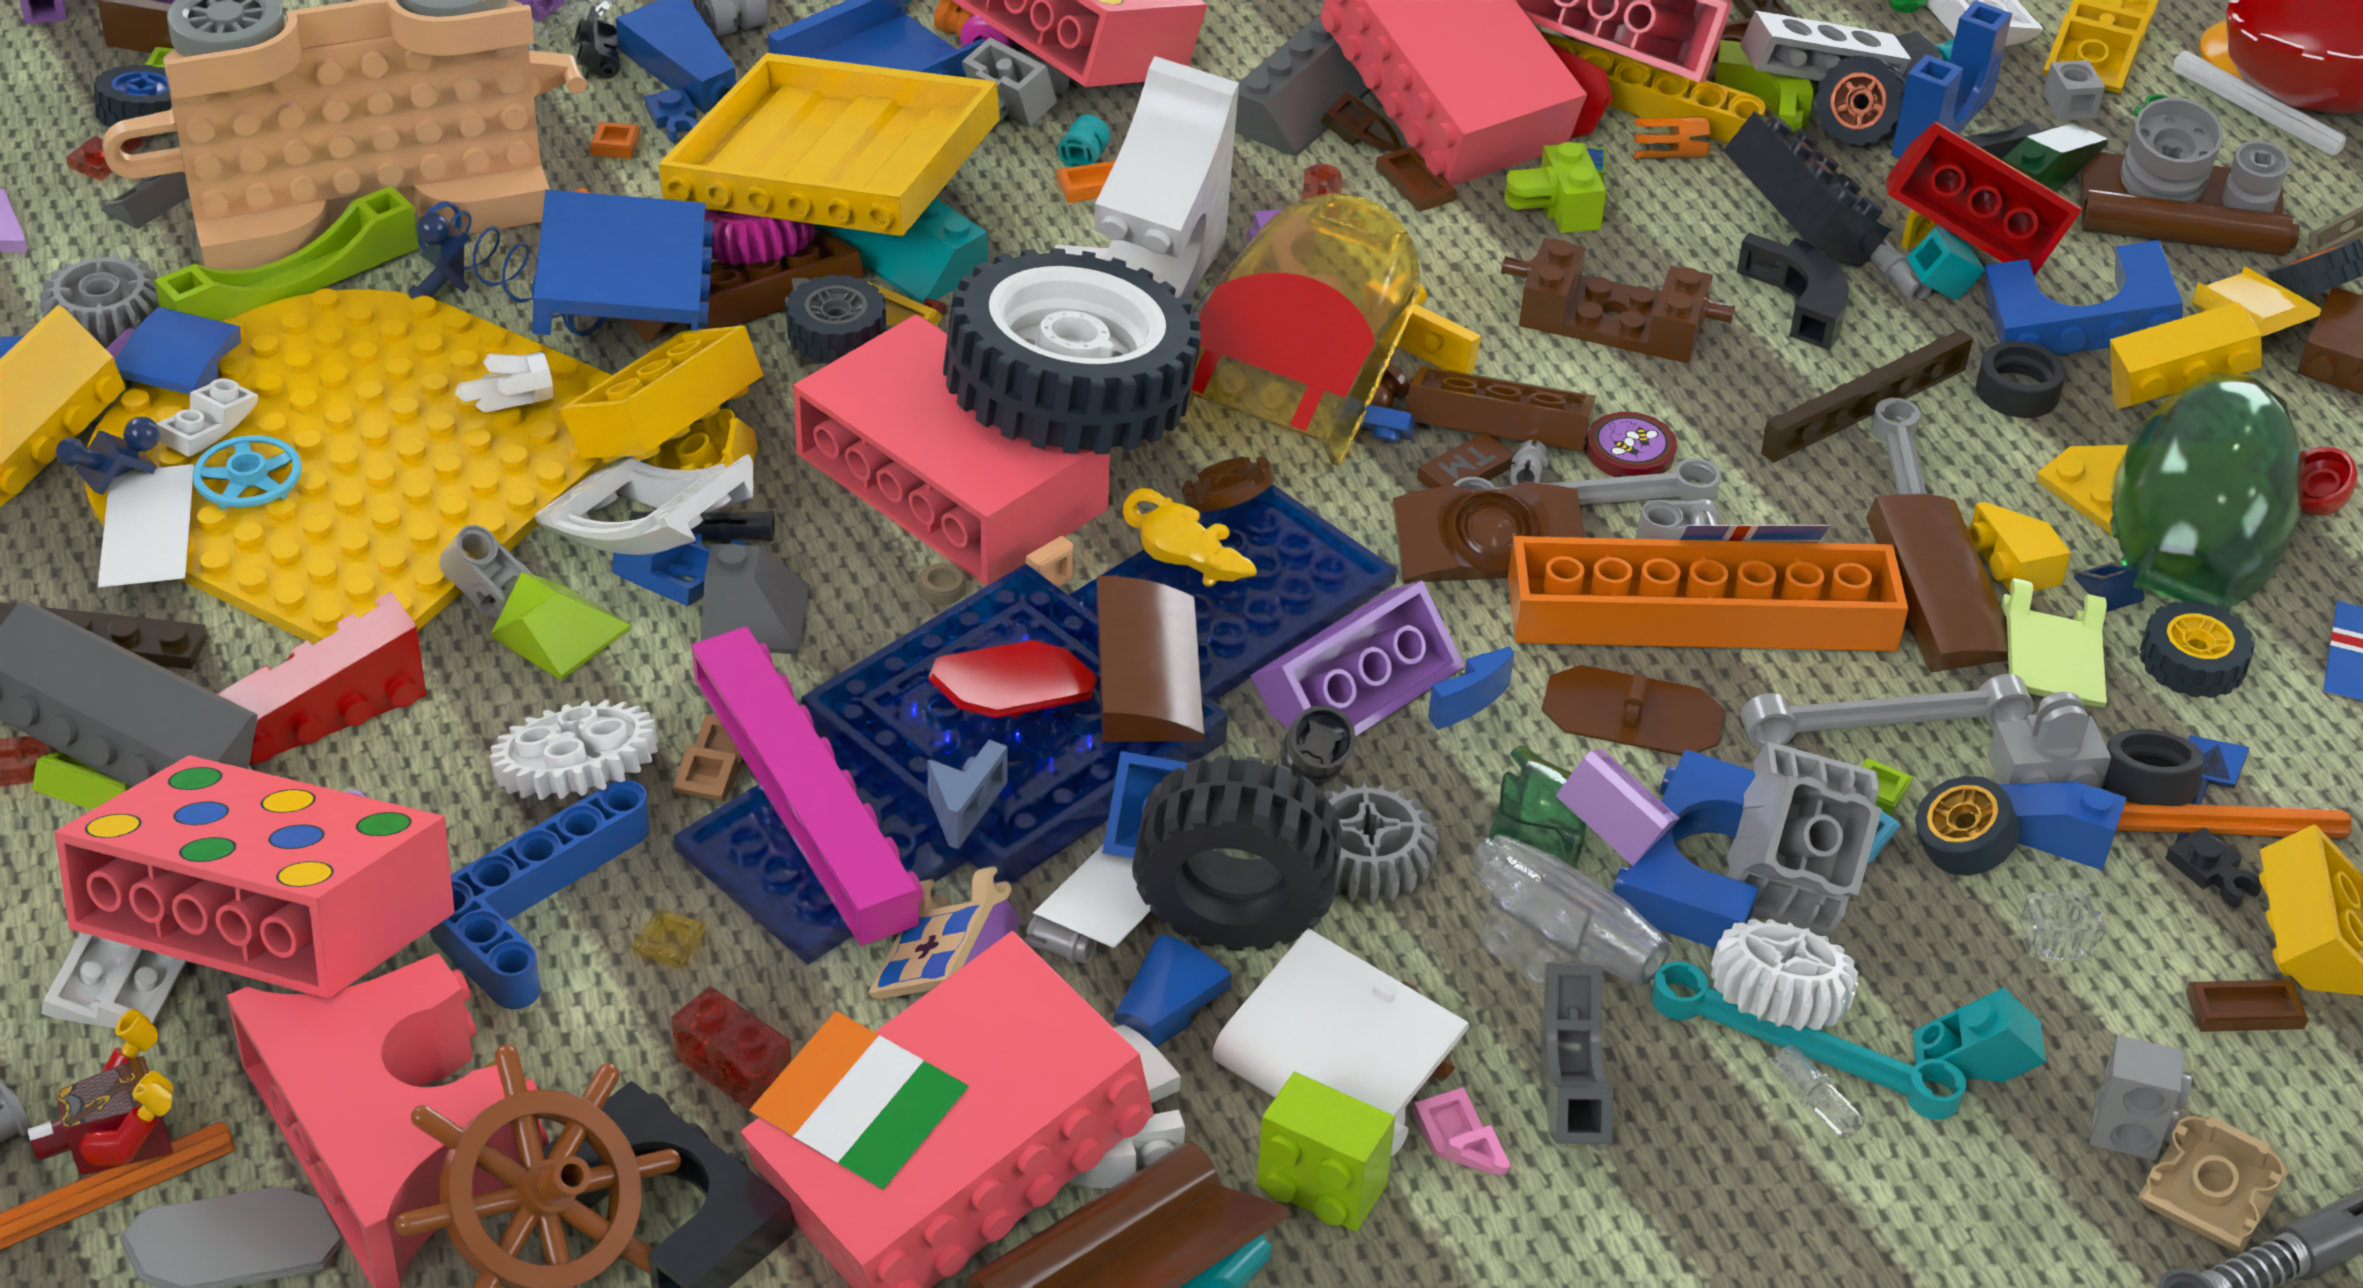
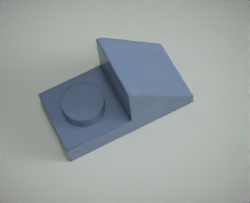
M988 740L976 757L971 756L966 761L962 771L933 760H928V795L949 846L956 849L960 848L1007 784V746Z

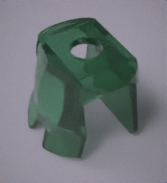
M1519 745L1511 751V757L1520 766L1521 776L1511 772H1506L1503 775L1500 803L1484 848V853L1492 859L1540 867L1553 874L1569 876L1574 871L1580 857L1587 827L1584 821L1555 796L1572 772L1541 759L1527 746Z

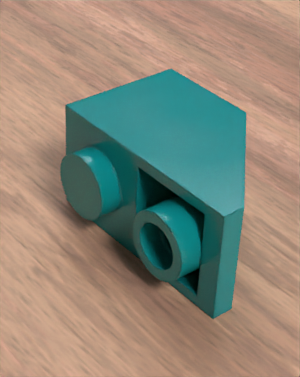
M1940 225L1935 226L1906 258L1922 284L1953 300L1960 299L1985 272L1984 267L1968 243Z
M2004 987L1913 1030L1916 1064L1927 1059H1941L1959 1068L1965 1079L2006 1082L2046 1063L2041 1021Z

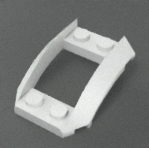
M748 454L742 456L726 468L721 463L696 470H671L651 466L640 462V460L636 461L633 456H629L614 467L610 468L608 466L591 474L534 514L537 523L545 529L595 549L626 555H645L666 551L696 541L690 529L703 521L700 515L702 512H711L753 498V461ZM617 494L658 508L645 518L625 522L590 520L587 511L591 508L595 511L611 504L618 499Z

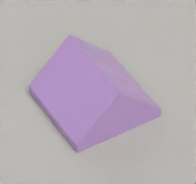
M1603 749L1591 750L1555 795L1632 866L1680 819Z

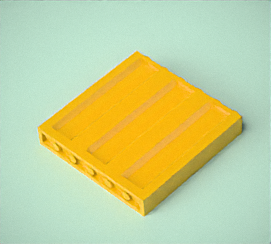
M766 53L658 164L663 199L705 203V209L904 236L1000 120L997 81Z

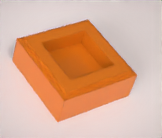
M599 122L590 144L591 155L632 159L641 136L640 126Z

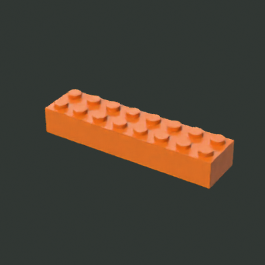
M1513 536L1508 571V587L1515 643L1898 651L1908 612L1894 547L1890 544Z

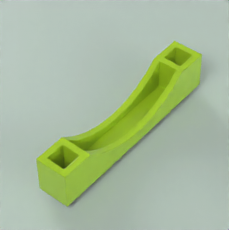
M392 186L353 200L341 217L320 237L303 249L279 261L259 267L238 270L213 269L192 264L155 279L159 307L223 321L271 302L309 294L419 249L414 206Z

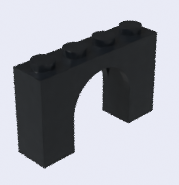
M631 1080L606 1100L601 1110L621 1129L629 1141L635 1157L666 1149L677 1151L681 1157L680 1166L673 1172L661 1175L684 1179L696 1186L706 1197L700 1210L690 1220L648 1253L651 1287L729 1288L793 1235L791 1205L789 1201L772 1186L752 1173L741 1157L735 1153L727 1154L710 1141L706 1132L699 1125L693 1122L688 1124L672 1112L661 1096L656 1093H647ZM559 1136L543 1148L545 1160ZM584 1140L575 1156L583 1159L589 1168L602 1165L595 1151ZM604 1188L576 1195L575 1199L591 1209L609 1195V1189Z

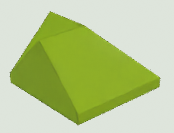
M521 572L491 632V637L558 679L563 680L629 631L631 624L560 582Z

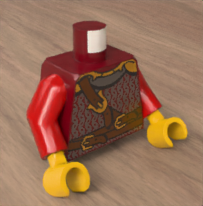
M131 1008L119 1019L115 1032L126 1043L122 1049L115 1048L101 1073L62 1088L56 1093L61 1118L28 1129L37 1161L71 1151L79 1174L88 1175L173 1153L163 1115L172 1106L174 1086L158 1071L152 1070L149 1072L144 1055L137 1057L139 1051L149 1050L158 1039L156 1027L140 1011Z

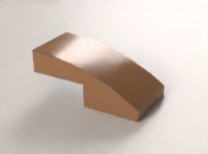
M706 714L695 745L687 746L673 785L674 793L723 802L730 793L744 763V759L717 716Z

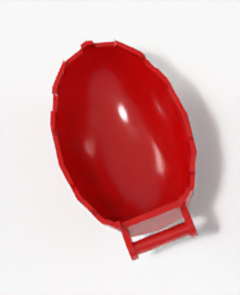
M2232 0L2229 2L2226 10L2228 55L2245 82L2291 106L2337 116L2363 113V0Z

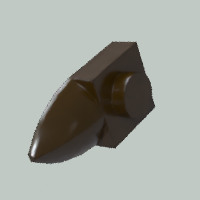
M1348 90L1325 112L1321 120L1322 124L1351 146H1354L1359 140L1368 146L1384 151L1395 152L1402 150L1400 141L1388 122Z

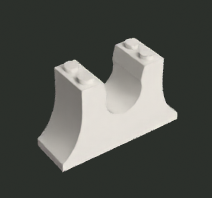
M1154 56L1148 68L1141 97L1123 146L1095 203L1094 231L1113 239L1103 260L1111 261L1115 257L1126 261V267L1137 271L1142 267L1154 274L1153 280L1162 283L1167 281L1175 287L1176 298L1185 297L1190 302L1206 270L1218 258L1225 246L1239 83Z

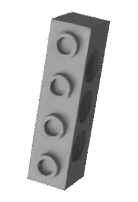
M1760 11L1754 12L1740 43V47L1756 71L1816 81L1824 79L1830 67H1835L1843 59H1852V56H1869L1890 63L1892 67L1897 68L1901 72V77L1911 61V58L1893 34Z

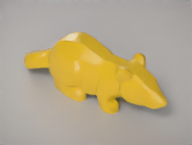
M1136 489L1125 500L1123 504L1124 518L1130 526L1140 529L1142 545L1146 552L1154 559L1166 563L1188 565L1203 572L1202 582L1206 587H1211L1218 581L1233 582L1257 574L1254 564L1249 559L1244 558L1233 548L1224 547L1219 540L1227 539L1230 535V530L1225 525L1215 523L1208 529H1205L1197 522L1200 519V514L1197 510L1175 503L1170 497L1165 498L1152 489ZM1147 501L1158 505V507L1151 512L1141 514L1137 503Z

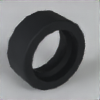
M2023 341L2001 342L1991 346L1983 354L1976 382V391L1980 400L1997 412L2018 418H2036L2050 413L2058 405L2066 369L2059 357L2042 346ZM2001 374H2023L2036 379L2041 384H2019L2004 378Z
M2130 729L2116 733L2108 740L2107 749L2111 756V761L2104 784L2110 792L2127 797V801L2138 805L2164 806L2188 804L2198 795L2204 765V754L2194 743L2181 736L2152 729Z

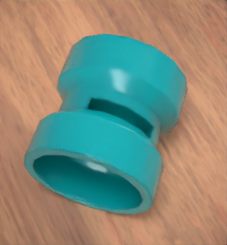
M1088 114L1078 117L1058 145L1060 160L1069 167L1095 164L1111 140L1108 126L1103 120Z

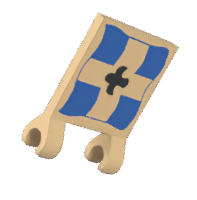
M996 867L977 870L972 880V901L948 906L949 900L945 894L935 895L931 898V888L935 885L932 879L920 881L923 890V901L918 902L919 925L899 932L868 992L872 998L885 999L932 990L963 967L993 905L1006 900L1011 893V885L1008 882L993 884V877L997 872Z

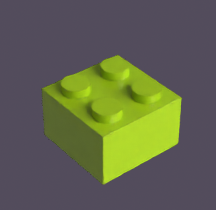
M1294 1071L1262 1116L1256 1186L1263 1189L1268 1196L1278 1202H1292L1314 1212L1322 1222L1328 1225H1342L1357 1232L1387 1187L1396 1116Z

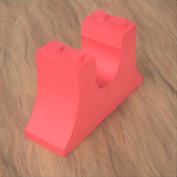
M1515 0L1532 23L1701 83H1705L1733 5L1731 0Z
M438 952L378 978L346 987L330 999L308 993H271L248 986L226 995L242 1066L373 1288H400L408 1264L423 1243L436 1230L412 1236H402L395 1229V1220L404 1212L440 1204V1178L443 1164L450 1149L412 1124L410 1119L412 1110L419 1105H427L464 1128L478 1113L505 1098L497 1065L471 1071L463 1078L447 1085L420 1087L429 1082L445 1079L473 1059L470 1038L476 1036V1028L464 1003L471 999V995L463 974L459 969L451 971ZM531 1079L525 1081L528 1091L538 1090ZM535 1118L543 1149L549 1144L548 1137L541 1121ZM508 1123L498 1129L486 1143L522 1165L512 1124ZM475 1165L472 1182L473 1196L509 1187V1185Z

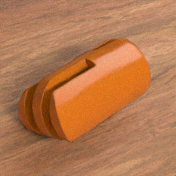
M1705 117L1635 118V126H1671L1670 133L1634 134V143H1670L1671 149L1634 150V159L1704 158L1709 153L1710 142L1690 139L1693 136L1711 134L1709 121Z

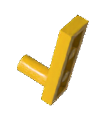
M1410 282L1393 293L1374 283L1363 289L1359 311L1366 319L1373 335L1442 369L1469 374L1474 371L1481 335L1421 307L1426 302L1427 294L1420 283Z

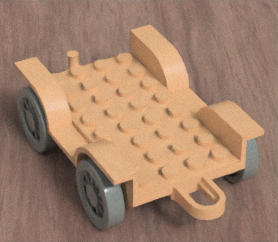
M175 0L167 13L169 33L174 49L163 57L172 108L168 111L120 121L107 130L102 143L108 167L121 177L138 179L184 172L204 266L213 269L238 270L259 267L279 261L303 249L332 226L353 200L389 186L394 187L414 206V212L417 213L419 218L430 207L443 201H449L457 205L460 211H468L472 218L468 233L484 232L492 226L504 229L542 222L545 190H550L541 166L534 97L564 84L567 85L571 93L578 94L585 91L588 83L581 76L576 61L571 54L529 50L528 44L535 43L530 5H522V3L513 0H359L286 11L288 20L286 22L280 0ZM177 131L178 148L134 155L126 154L120 149L122 143L128 139ZM442 207L436 211V213L443 215L448 223L455 216V212L451 207ZM463 214L461 215L462 224L460 230L465 233L468 226V217Z

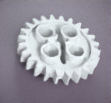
M604 700L597 706L591 707L590 702L585 701L581 706L571 707L566 704L562 707L561 712L557 713L544 710V717L540 719L525 718L526 726L509 727L511 735L498 736L499 744L491 746L492 755L489 757L498 786H505L508 794L519 791L521 798H525L537 792L538 799L543 800L551 793H557L559 799H564L568 793L576 791L581 796L585 795L588 788L593 786L601 790L607 789L606 782L610 780L623 782L625 781V772L639 773L641 771L640 764L650 763L652 761L651 754L658 752L657 743L659 742L654 719L651 720L649 712H641L640 706L628 708L626 702H621L610 707L609 700Z

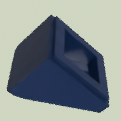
M2111 562L2078 572L2074 575V579L2088 594L2106 598V612L2144 601L2142 573L2137 568Z

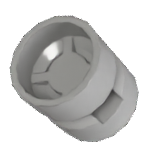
M697 0L698 12L715 38L735 33L737 26L745 31L765 26L768 22L767 0Z
M2252 140L2240 145L2235 153L2231 173L2228 175L2221 196L2223 205L2274 212L2281 187L2290 166L2288 154L2279 146L2267 141Z

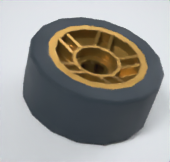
M1965 775L1944 781L1931 789L1919 803L1915 816L1917 834L1925 853L1934 865L1949 874L1970 876L1988 872L2008 858L2016 848L2020 834L2018 819L2009 795L1998 783L1985 777Z

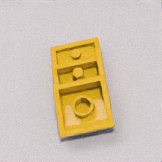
M2072 0L2069 11L2065 13L2047 59L2043 75H2048L2050 63L2089 60L2104 84L2105 90L2121 94L2147 35L2158 0Z

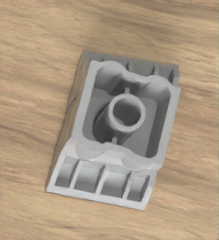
M1766 741L1753 761L1755 778L1744 793L1743 812L1735 839H1733L1731 848L1727 852L1729 870L1725 877L1759 887L1753 912L1754 916L1773 919L1775 922L1785 925L1791 922L1794 927L1800 929L1809 928L1810 932L1830 937L1844 918L1849 897L1858 896L1882 812V808L1875 806L1879 792L1877 774L1874 770Z

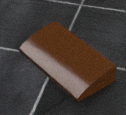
M822 228L815 230L814 239L808 243V246L797 250L794 255L782 256L780 260L772 259L766 261L765 264L763 262H755L751 265L747 263L732 265L730 262L720 263L717 261L711 263L709 301H704L709 302L707 329L730 327L785 309V297H789L792 292L793 278L813 279L816 277H827L826 275H849L853 278L864 279L859 251Z
M1421 365L1409 387L1406 412L1412 413L1413 419L1417 423L1480 434L1486 432L1488 435L1520 441L1533 440L1532 443L1539 441L1543 445L1583 451L1596 395Z
M1930 494L1876 496L1866 519L1876 544H1890L1894 547L1908 605L1906 617L1930 672L2008 661L2007 621L1956 501L1947 497Z
M1097 576L1096 606L1102 742L1204 741L1194 597L1178 589L1152 581L1119 576Z

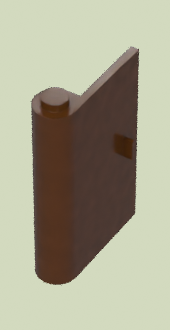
M2100 152L2082 168L2081 229L2083 231L2285 256L2289 249H2295L2297 246L2300 226L2299 224H2293L2292 215L2284 214L2283 186L2281 187L2274 212H2266L2223 205L2221 196L2228 175L2231 173V168L2213 166L2203 196L2196 202L2129 194L2121 182L2120 167L2125 154Z
M1192 1141L1185 1142L971 1274L965 1280L966 1288H1179L1288 1218L1290 1214L1286 1205L1222 1186L1216 1169L1206 1152Z

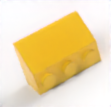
M2240 301L2110 339L2113 403L2117 410L2262 368L2261 333Z
M2316 824L2260 849L2263 872L2259 874V879L2265 893L2268 895L2270 909L2266 911V918L2271 930L2275 934L2277 947L2272 950V954L2280 972L2285 977L2292 976L2305 990L2363 995V874Z

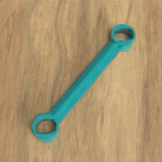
M1673 961L1666 963L1655 974L1651 994L1652 1004L1659 1013L1668 1018L1687 1020L1700 1015L1906 1095L1908 1104L1915 1112L1929 1119H1947L1955 1115L1960 1109L1966 1089V1079L1960 1069L1950 1062L1941 1059H1927L1913 1066L1821 1030H1812L1807 1026H1803L1801 1031H1797L1789 1025L1782 1024L1780 1027H1777L1771 1021H1758L1757 1016L1751 1013H1741L1738 1011L1737 1004L1727 1003L1723 1000V993L1708 987V979L1705 973L1697 966L1688 962ZM1667 985H1685L1691 988L1696 995L1691 997L1675 996L1676 992ZM1923 1082L1940 1083L1946 1086L1953 1095L1947 1097L1932 1095L1933 1091L1927 1088Z

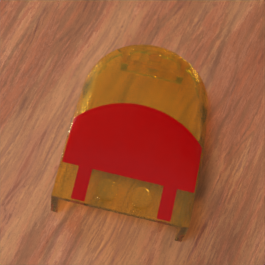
M1325 194L1306 198L1286 207L1272 217L1226 271L1197 314L1200 321L1201 342L1188 408L1195 396L1321 441L1331 464L1340 467L1364 418L1367 404L1370 405L1417 301L1420 288L1419 260L1412 239L1403 224L1390 211L1376 202L1348 194Z

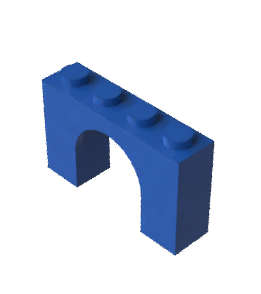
M1975 0L1959 17L1949 63L1925 54L1910 70L1907 76L1891 151L1892 156L1901 158L1907 147L1935 121L1959 135L1994 95L2013 13Z
M2159 240L2115 246V282L2119 293L2107 301L2094 305H2065L2046 297L2037 286L2029 259L1985 265L1986 299L2000 343L2006 341L2029 342L2042 346L2055 355L2110 348V339L2183 317V302Z
M1687 749L1684 750L1677 768L1667 767L1660 787V795H1663L1660 801L1680 819L1634 866L1631 865L1629 868L1622 865L1620 867L1612 895L1620 897L1617 916L1715 949L1718 941L1722 938L1724 930L1732 929L1734 923L1742 922L1747 924L1749 919H1752L1759 887L1704 870L1694 865L1678 851L1675 844L1688 836L1700 833H1719L1736 837L1743 812L1744 793L1755 778L1753 770Z

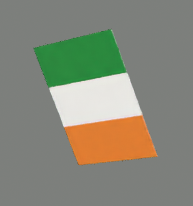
M835 1011L749 1111L883 1190L967 1090L969 1085L840 1012Z

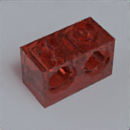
M708 986L671 1016L675 1058L748 1110L751 1109L792 1061L791 1043L788 1038L712 986Z

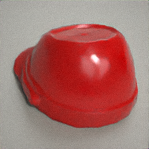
M2319 446L2283 457L2272 465L2267 476L2271 478L2275 493L2280 497L2282 504L2292 505L2311 515H2330L2344 507L2353 495L2357 485L2358 472L2354 460L2346 451L2336 447Z

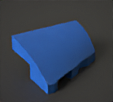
M1161 935L1155 939L1114 1014V1021L1119 1026L1124 1024L1132 1028L1157 1048L1188 1028L1193 1012L1230 989L1232 973L1192 945L1167 935Z

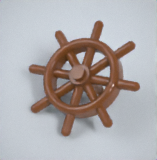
M504 1044L496 1050L495 1060L505 1098L478 1113L464 1128L427 1105H419L412 1110L410 1115L412 1124L450 1149L443 1164L440 1178V1204L400 1214L395 1220V1229L402 1236H412L446 1227L449 1237L459 1254L480 1274L472 1288H500V1286L504 1288H578L577 1285L603 1272L619 1256L650 1275L648 1253L653 1248L632 1236L641 1208V1179L675 1171L680 1166L681 1157L673 1149L635 1157L631 1145L621 1129L601 1110L620 1076L619 1070L615 1065L611 1063L601 1065L582 1098L554 1090L528 1091L517 1049L510 1044ZM535 1118L554 1121L565 1126L546 1160ZM508 1123L512 1124L522 1165L486 1143L498 1129ZM584 1140L595 1151L602 1165L589 1168L583 1159L575 1156ZM475 1165L509 1185V1187L473 1196L472 1182ZM608 1188L609 1205L607 1217H602L575 1199L576 1195ZM513 1211L515 1213L498 1244H496L486 1233L479 1219ZM560 1218L595 1240L592 1246L574 1261L570 1260ZM536 1223L547 1266L531 1264L517 1259Z

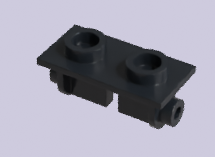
M591 6L586 20L580 19L575 31L574 40L580 43L576 64L582 66V77L588 80L590 73L602 75L604 78H612L620 70L619 53L616 51L618 48L617 29L609 21L597 19L596 7Z

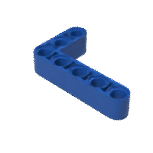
M631 780L612 782L607 785V789L597 790L451 874L455 913L429 930L430 937L498 1005L508 1009H521L536 1001L541 992L536 951L507 921L642 842L650 832L647 795L644 787Z

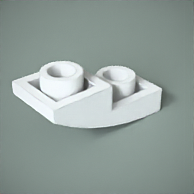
M225 378L214 380L209 385L190 392V409L179 411L176 415L156 423L160 429L159 442L190 457L214 444L236 427L256 406L258 395L239 386L233 380Z

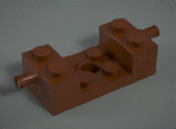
M1544 238L1538 254L1532 260L1525 261L1505 256L1502 263L1501 274L1526 278L1519 321L1520 327L1683 363H1690L1698 336L1706 318L1731 324L1735 312V305L1710 301L1713 274L1699 272L1689 267L1670 266L1661 292L1644 286H1631L1609 281L1603 277L1582 275L1586 247L1574 245L1564 240ZM1606 312H1616L1619 313L1620 316H1610L1607 315Z

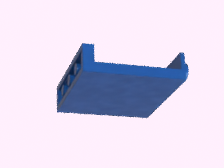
M545 190L533 296L532 334L551 335L553 313L691 324V331L698 330V328L707 329L709 302L704 301H709L713 221L705 220V203Z

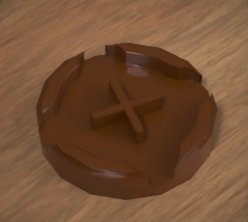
M1241 456L1224 460L1202 469V472L1197 474L1199 481L1193 484L1188 479L1183 485L1182 494L1186 506L1198 512L1217 511L1256 497L1273 484L1275 476L1270 462L1266 458L1258 456L1256 459L1257 463H1251L1249 457Z

